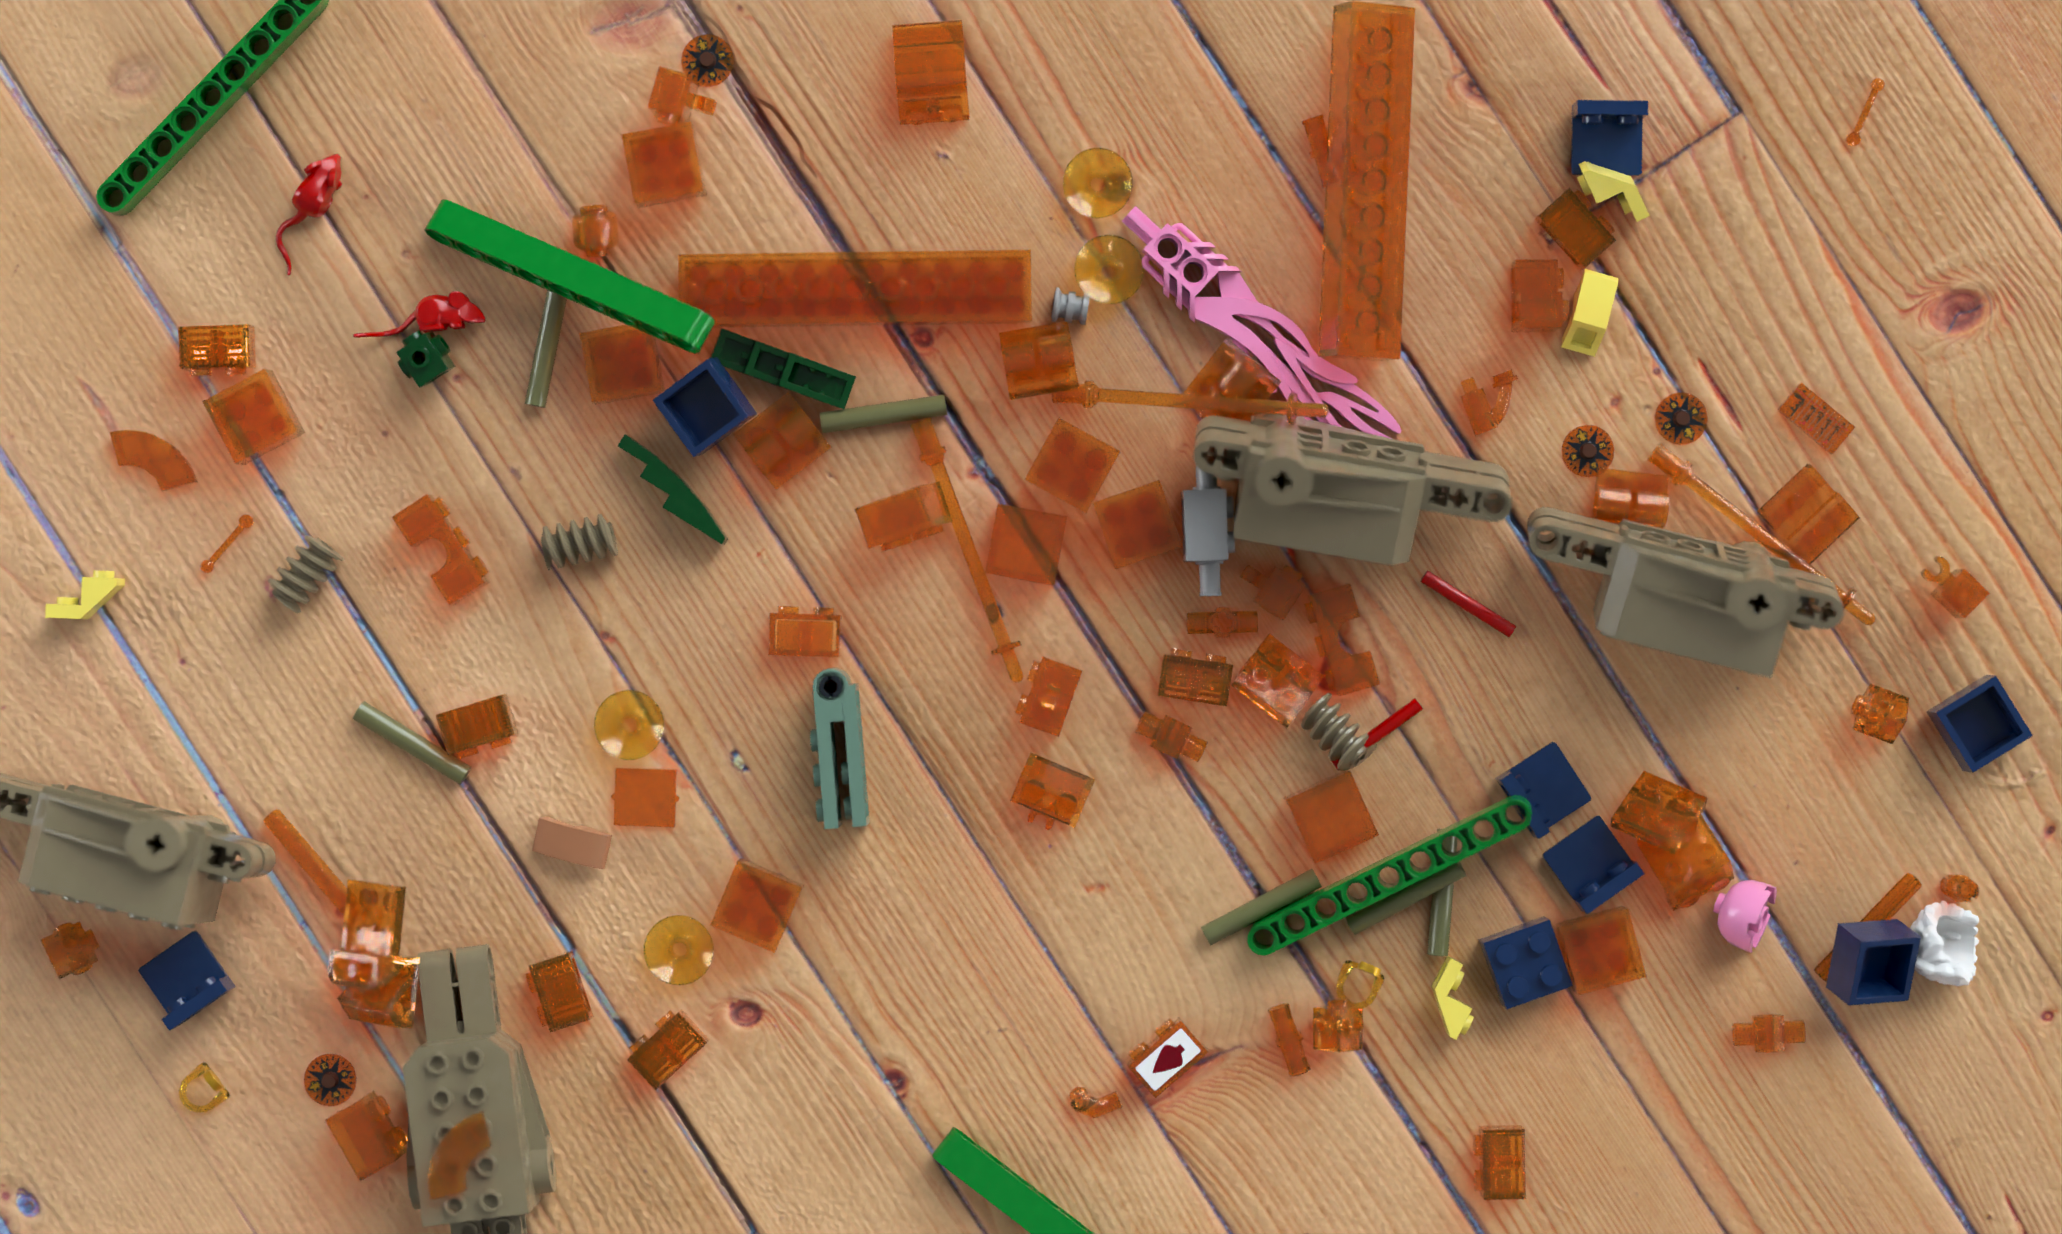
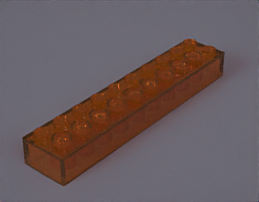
M1349 1L1333 6L1318 357L1371 361L1400 359L1415 7Z
M1031 250L678 254L679 301L710 315L715 320L713 328L1032 323Z

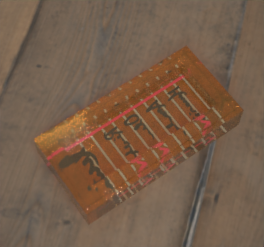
M1802 382L1796 386L1777 409L1829 454H1833L1855 428L1854 425Z

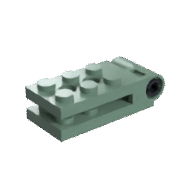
M829 668L821 671L813 682L816 729L810 730V742L812 752L818 751L819 764L813 766L814 786H821L822 799L816 801L817 822L824 821V829H836L842 825L834 722L844 721L847 762L841 763L842 783L849 784L850 796L844 798L845 819H852L853 827L867 826L870 818L859 683L852 684L849 675L844 670ZM830 679L837 683V690L835 692L830 691L827 687Z

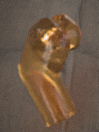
M1077 1087L1069 1095L1072 1101L1071 1107L1076 1112L1091 1118H1098L1122 1108L1116 1091L1097 1099L1088 1095L1086 1088Z

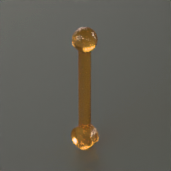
M1875 78L1871 82L1872 90L1853 132L1846 137V143L1849 146H1857L1861 141L1859 134L1878 92L1882 91L1885 87V82L1881 78Z
M245 514L239 518V525L209 560L202 561L200 564L202 572L211 573L213 571L214 563L245 528L248 529L253 526L254 520L252 516Z

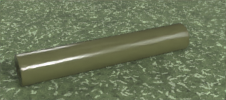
M547 290L525 399V404L542 408L546 407L567 298Z
M943 394L821 412L820 421L822 433L944 416L947 415V409Z
M365 701L359 706L353 717L355 721L460 785L472 768Z
M1455 836L1445 838L1442 842L1445 850L1455 853L1457 851L1458 838ZM1454 883L1432 894L1428 955L1448 956Z
M1457 862L1347 916L1346 921L1352 932L1356 935L1464 878L1466 873L1461 863Z
M1310 869L1201 928L1209 944L1213 945L1322 886L1313 869Z

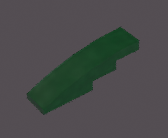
M722 328L710 357H717L724 367L843 410L856 376Z
M625 434L618 447L647 464L640 477L669 495L663 508L717 542L725 545L728 540L727 536L710 510L689 485L658 456Z

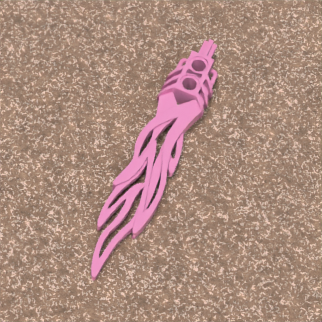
M1136 206L1122 220L1147 245L1141 251L1145 255L1141 263L1143 268L1162 285L1163 294L1169 299L1170 292L1175 297L1176 306L1181 311L1183 304L1188 309L1189 318L1194 323L1195 320L1231 338L1234 347L1251 373L1269 392L1276 393L1278 388L1290 409L1298 411L1305 419L1312 420L1300 407L1295 399L1296 397L1317 421L1342 427L1323 402H1325L1361 432L1390 438L1366 424L1351 408L1370 417L1397 434L1401 433V428L1393 416L1374 398L1354 385V383L1358 382L1355 376L1321 358L1311 347L1302 330L1293 321L1256 300L1239 273L1242 271L1236 266H1228L1223 262L1229 259L1223 254H1215L1211 250L1216 248L1212 243L1202 242L1182 223H1176L1172 226L1167 223L1160 229ZM1177 230H1180V231H1181L1186 237H1188L1192 242H1187V241H1186L1179 233H1177L1176 231H1177ZM1164 240L1171 241L1176 247V255L1170 259L1163 258L1158 253L1159 242ZM1150 260L1162 271V275L1148 263ZM1195 264L1201 269L1202 276L1199 282L1193 283L1186 280L1183 274L1186 265ZM1217 274L1220 297H1195ZM1232 316L1247 319L1271 334L1275 338L1273 340L1274 345L1286 365L1260 338ZM1271 322L1286 331L1303 350L1280 334ZM1248 352L1261 363L1263 373L1257 368ZM1303 371L1321 382L1358 397L1372 406L1377 412L1333 392L1316 393Z

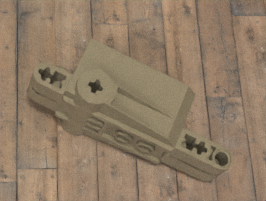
M1288 407L1275 408L1268 411L1263 417L1251 416L1250 421L1221 416H1207L1196 427L1194 461L1196 466L1201 471L1215 474L1217 478L1232 481L1239 478L1234 512L1233 538L1396 565L1409 562L1420 510L1498 522L1506 518L1512 509L1509 476L1500 465L1425 452L1423 444L1395 440L1319 421L1307 420L1298 411Z
M1550 507L1538 508L1528 518L1529 545L1531 551L1536 556L1604 574L1593 611L1596 629L1601 631L1602 635L1609 638L1772 678L1788 622L1790 625L1803 630H1810L1811 626L1820 629H1830L1838 625L1844 616V608L1836 586L1829 578L1790 568L1788 560L1771 556V553L1763 545L1756 542L1744 541L1731 545L1623 519L1619 524H1614ZM1543 531H1551V533L1547 535L1540 534Z
M0 773V818L32 826L18 881L30 887L29 890L36 893L62 895V899L75 903L88 902L96 904L95 908L109 912H116L118 910L129 913L128 917L143 921L152 919L162 922L161 925L164 927L182 930L183 927L195 928V925L198 923L215 921L224 883H229L230 880L241 882L243 878L267 875L273 870L276 863V855L270 845L262 841L236 835L235 832L230 831L228 825H225L220 819L212 815L190 816L76 785H69L64 790L65 786L62 784H52L49 786ZM29 798L27 805L26 802L21 799ZM236 855H240V858H241L242 860H241V861H234L235 858H236Z
M485 944L456 949L458 980L456 978L454 957L451 949L418 953V975L427 1042L419 1046L402 1067L409 1115L406 1160L408 1188L412 1206L415 1210H421L423 1227L450 1224L451 1234H489L488 1227H490V1234H528L525 1214L530 1213L541 1201L540 1194L555 1192L556 1190L555 1160L550 1133L522 1045L501 1028L490 945ZM458 987H459V990H460V998H461V1006H462L463 1019H462V1017H461V1009H460V1001H459Z

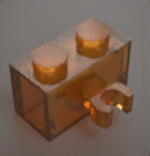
M659 66L647 107L653 113L654 118L658 120V123L678 128L679 123L688 125L692 110L713 116L717 102H715V99L697 95L700 85L694 76Z
M1044 656L1040 663L1033 661L1027 681L1033 682L1029 695H1021L1015 711L1016 714L1021 715L1019 723L1059 737L1082 670Z
M1030 753L1010 801L1031 809L1028 815V822L1030 823L1034 821L1036 815H1043L1047 819L1045 826L1047 830L1052 828L1055 820L1075 828L1096 779Z

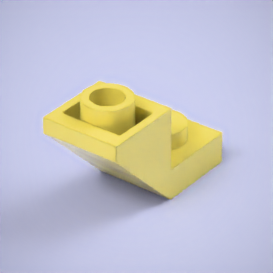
M1586 161L1578 164L1583 175L1577 177L1585 196L1592 194L1598 204L1617 195L1625 215L1632 212L1637 222L1650 216L1631 176Z
M1588 269L1584 270L1573 296V313L1562 337V348L1595 357L1607 329L1618 286V278Z
M93 570V577H82L81 605H78L79 598L57 597V604H46L45 618L89 619L125 586V579L114 578L115 571Z
M1446 956L1431 987L1446 1033L1451 1038L1457 1040L1460 1033L1463 1035L1467 1033L1474 1016L1470 1015L1472 1008L1469 1005L1448 995L1450 990L1456 991L1465 973L1460 971L1463 966L1461 962Z

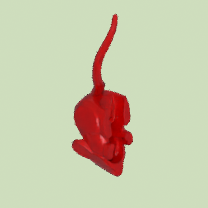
M339 154L315 161L304 169L307 176L298 186L292 198V204L298 212L292 218L284 221L277 230L276 244L287 264L288 276L291 274L292 266L282 242V234L286 228L299 224L307 216L319 218L328 211L333 199L331 197L333 193L342 186V182L339 181L341 179V156Z
M452 291L448 296L430 295L424 297L405 322L396 329L383 332L356 333L353 337L397 335L406 330L415 320L420 331L427 333L447 331V327L454 330L465 329V322L485 323L486 319L480 308L470 302L466 294L460 291Z

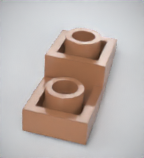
M547 816L539 817L532 851L583 866L605 869L612 835L584 825L573 826Z

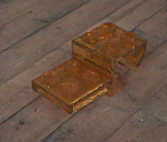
M348 879L341 949H330L328 977L332 984L346 987L337 999L349 1019L394 1028H413L420 958L400 954L406 887Z

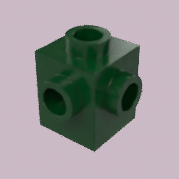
M420 330L414 332L402 340L405 347L396 352L400 357L398 361L400 369L409 379L413 377L419 388L427 386L456 367L448 356L450 352L448 344L441 335L435 336L433 331L423 335Z

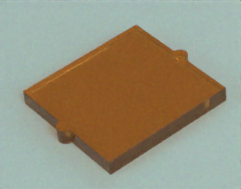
M616 768L615 793L611 795V798L615 800L614 825L675 827L676 802L680 800L679 795H676L677 769Z

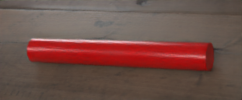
M1427 570L1422 577L1421 583L1508 638L1514 632L1516 625Z
M1414 698L1366 734L1369 735V738L1364 746L1367 748L1378 743L1422 711L1423 708ZM1339 760L1331 761L1335 768L1339 771L1337 766Z

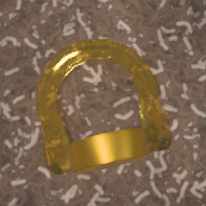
M1351 960L1345 961L1341 967L1335 987L1340 1002L1351 1009H1362L1372 1004L1384 982V976L1380 974L1381 969L1363 961H1360V963ZM1353 968L1367 972L1375 977L1370 995L1364 1001L1357 1003L1347 999L1343 991L1344 982Z
M205 1062L192 1070L181 1082L179 1088V1098L182 1104L188 1110L196 1113L207 1112L226 1101L230 1096L228 1090ZM203 1074L211 1088L215 1092H220L208 1104L197 1106L189 1101L186 1089L193 1079Z

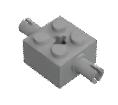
M1196 466V487H1193V490H1183L1181 492L1183 562H1195V565H1199V596H1222L1220 564H1223V561L1229 560L1228 553H1235V538H1233V532H1228L1227 518H1232L1234 515L1233 496H1226V489H1221V486H1217L1215 474L1201 471Z

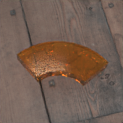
M137 430L110 432L118 466H136L145 469L156 479L161 491L198 482L186 457L166 440L151 433Z
M483 1111L475 1113L456 1124L438 1145L429 1169L428 1185L431 1200L467 1190L466 1175L471 1161L479 1152L492 1146Z

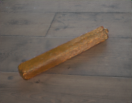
M279 809L272 811L263 820L264 825L345 919L351 924L358 921L366 913V909Z
M1910 873L1905 874L1860 922L1890 920L1921 888V882ZM1833 950L1814 969L1815 973L1825 982L1828 979Z

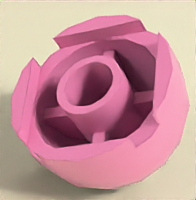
M1745 880L1733 885L1727 894L1720 893L1718 895L1713 912L1719 914L1717 925L1721 935L1728 943L1750 953L1752 952V947H1757L1771 914H1768L1769 907H1767V902L1775 903L1776 887L1755 880Z

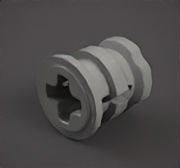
M1056 287L1051 322H1055L1058 318H1065V322L1072 323V320H1078L1080 324L1086 325L1090 294L1084 293L1083 296H1077L1076 292L1069 291V294H1063L1060 288Z

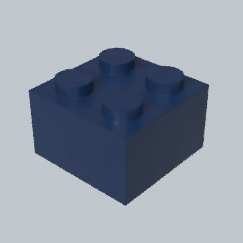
M717 357L705 360L653 399L655 405L693 457L703 455L757 415V412Z
M1994 675L1981 677L1926 711L1961 769L1966 772L1974 773L2033 736L1997 676Z
M1545 916L1479 939L1502 1006L1506 1009L1573 986L1550 919Z
M1898 919L1838 923L1826 988L1848 1006L1908 1001L1921 936Z

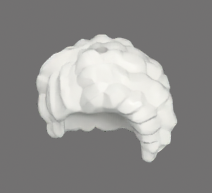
M1946 901L1934 902L1925 906L1910 927L1911 930L1921 936L1915 962V971L1930 981H1937L1945 985H1969L1976 974V967L1974 965L1977 960L1975 946L1979 943V940L1974 936L1978 932V928L1975 926L1979 923V917L1954 903L1947 904Z

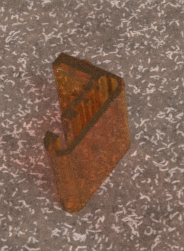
M962 20L892 25L900 125L970 120Z

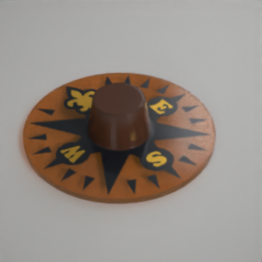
M704 34L693 38L685 46L681 62L684 73L693 83L704 87H711L722 83L728 78L733 69L734 57L730 46L725 40L716 35Z
M1689 393L1671 394L1664 398L1657 407L1655 413L1656 428L1660 435L1670 443L1677 445L1692 443L1705 431L1707 426L1706 409L1697 397Z
M1579 426L1573 429L1563 442V461L1568 469L1578 476L1594 477L1600 475L1612 463L1614 457L1612 439L1603 429L1597 426Z
M324 1054L315 1058L307 1067L304 1075V1085L308 1095L315 1102L325 1106L342 1104L350 1098L356 1087V1073L352 1064L337 1054Z

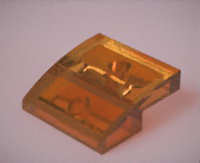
M1808 463L1757 510L1766 523L1807 565H1811L1860 518L1841 494L1834 491L1818 471Z

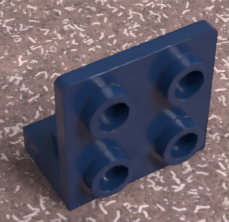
M1577 100L1572 105L1571 174L1583 175L1578 164L1586 161L1628 176L1641 175L1643 119L1648 115V101Z
M1550 742L1495 778L1507 797L1519 795L1529 801L1532 807V816L1527 828L1536 839H1540L1550 832L1549 827L1591 801L1590 794L1555 742ZM1513 805L1520 818L1524 819L1526 816L1524 808L1519 805Z
M1598 815L1591 818L1542 854L1579 909L1587 915L1645 874L1638 863L1630 859L1603 819Z
M192 931L139 968V973L168 1013L161 1020L169 1031L180 1026L236 987L198 931Z

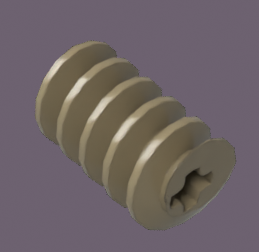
M598 514L597 525L594 526L589 518L585 517L583 528L581 529L574 520L570 521V529L567 532L561 523H557L556 534L553 535L547 526L543 527L541 543L548 570L551 569L552 560L558 568L564 567L566 557L572 565L578 564L579 554H581L585 562L592 560L593 551L599 559L605 558L607 548L613 556L618 555L613 526L611 522H606L602 514Z
M308 535L304 538L309 548L305 549L300 546L295 548L300 559L286 558L291 567L290 571L279 567L277 571L282 580L278 581L272 578L268 580L273 588V595L296 613L301 612L296 601L304 604L310 601L305 590L312 593H317L319 590L314 580L320 582L327 581L328 578L323 569L332 572L337 569L332 558L340 561L344 560L328 544L319 538H313Z
M1327 693L1309 708L1301 722V726L1304 730L1312 729L1310 733L1313 740L1321 739L1320 748L1324 751L1331 749L1328 754L1331 761L1339 760L1338 769L1346 771L1366 760L1373 753L1377 744L1367 748L1364 746L1369 735L1364 734L1356 737L1355 734L1360 725L1356 723L1347 727L1346 723L1351 715L1346 713L1338 717L1337 713L1342 705L1336 703L1329 706L1328 702L1332 694Z

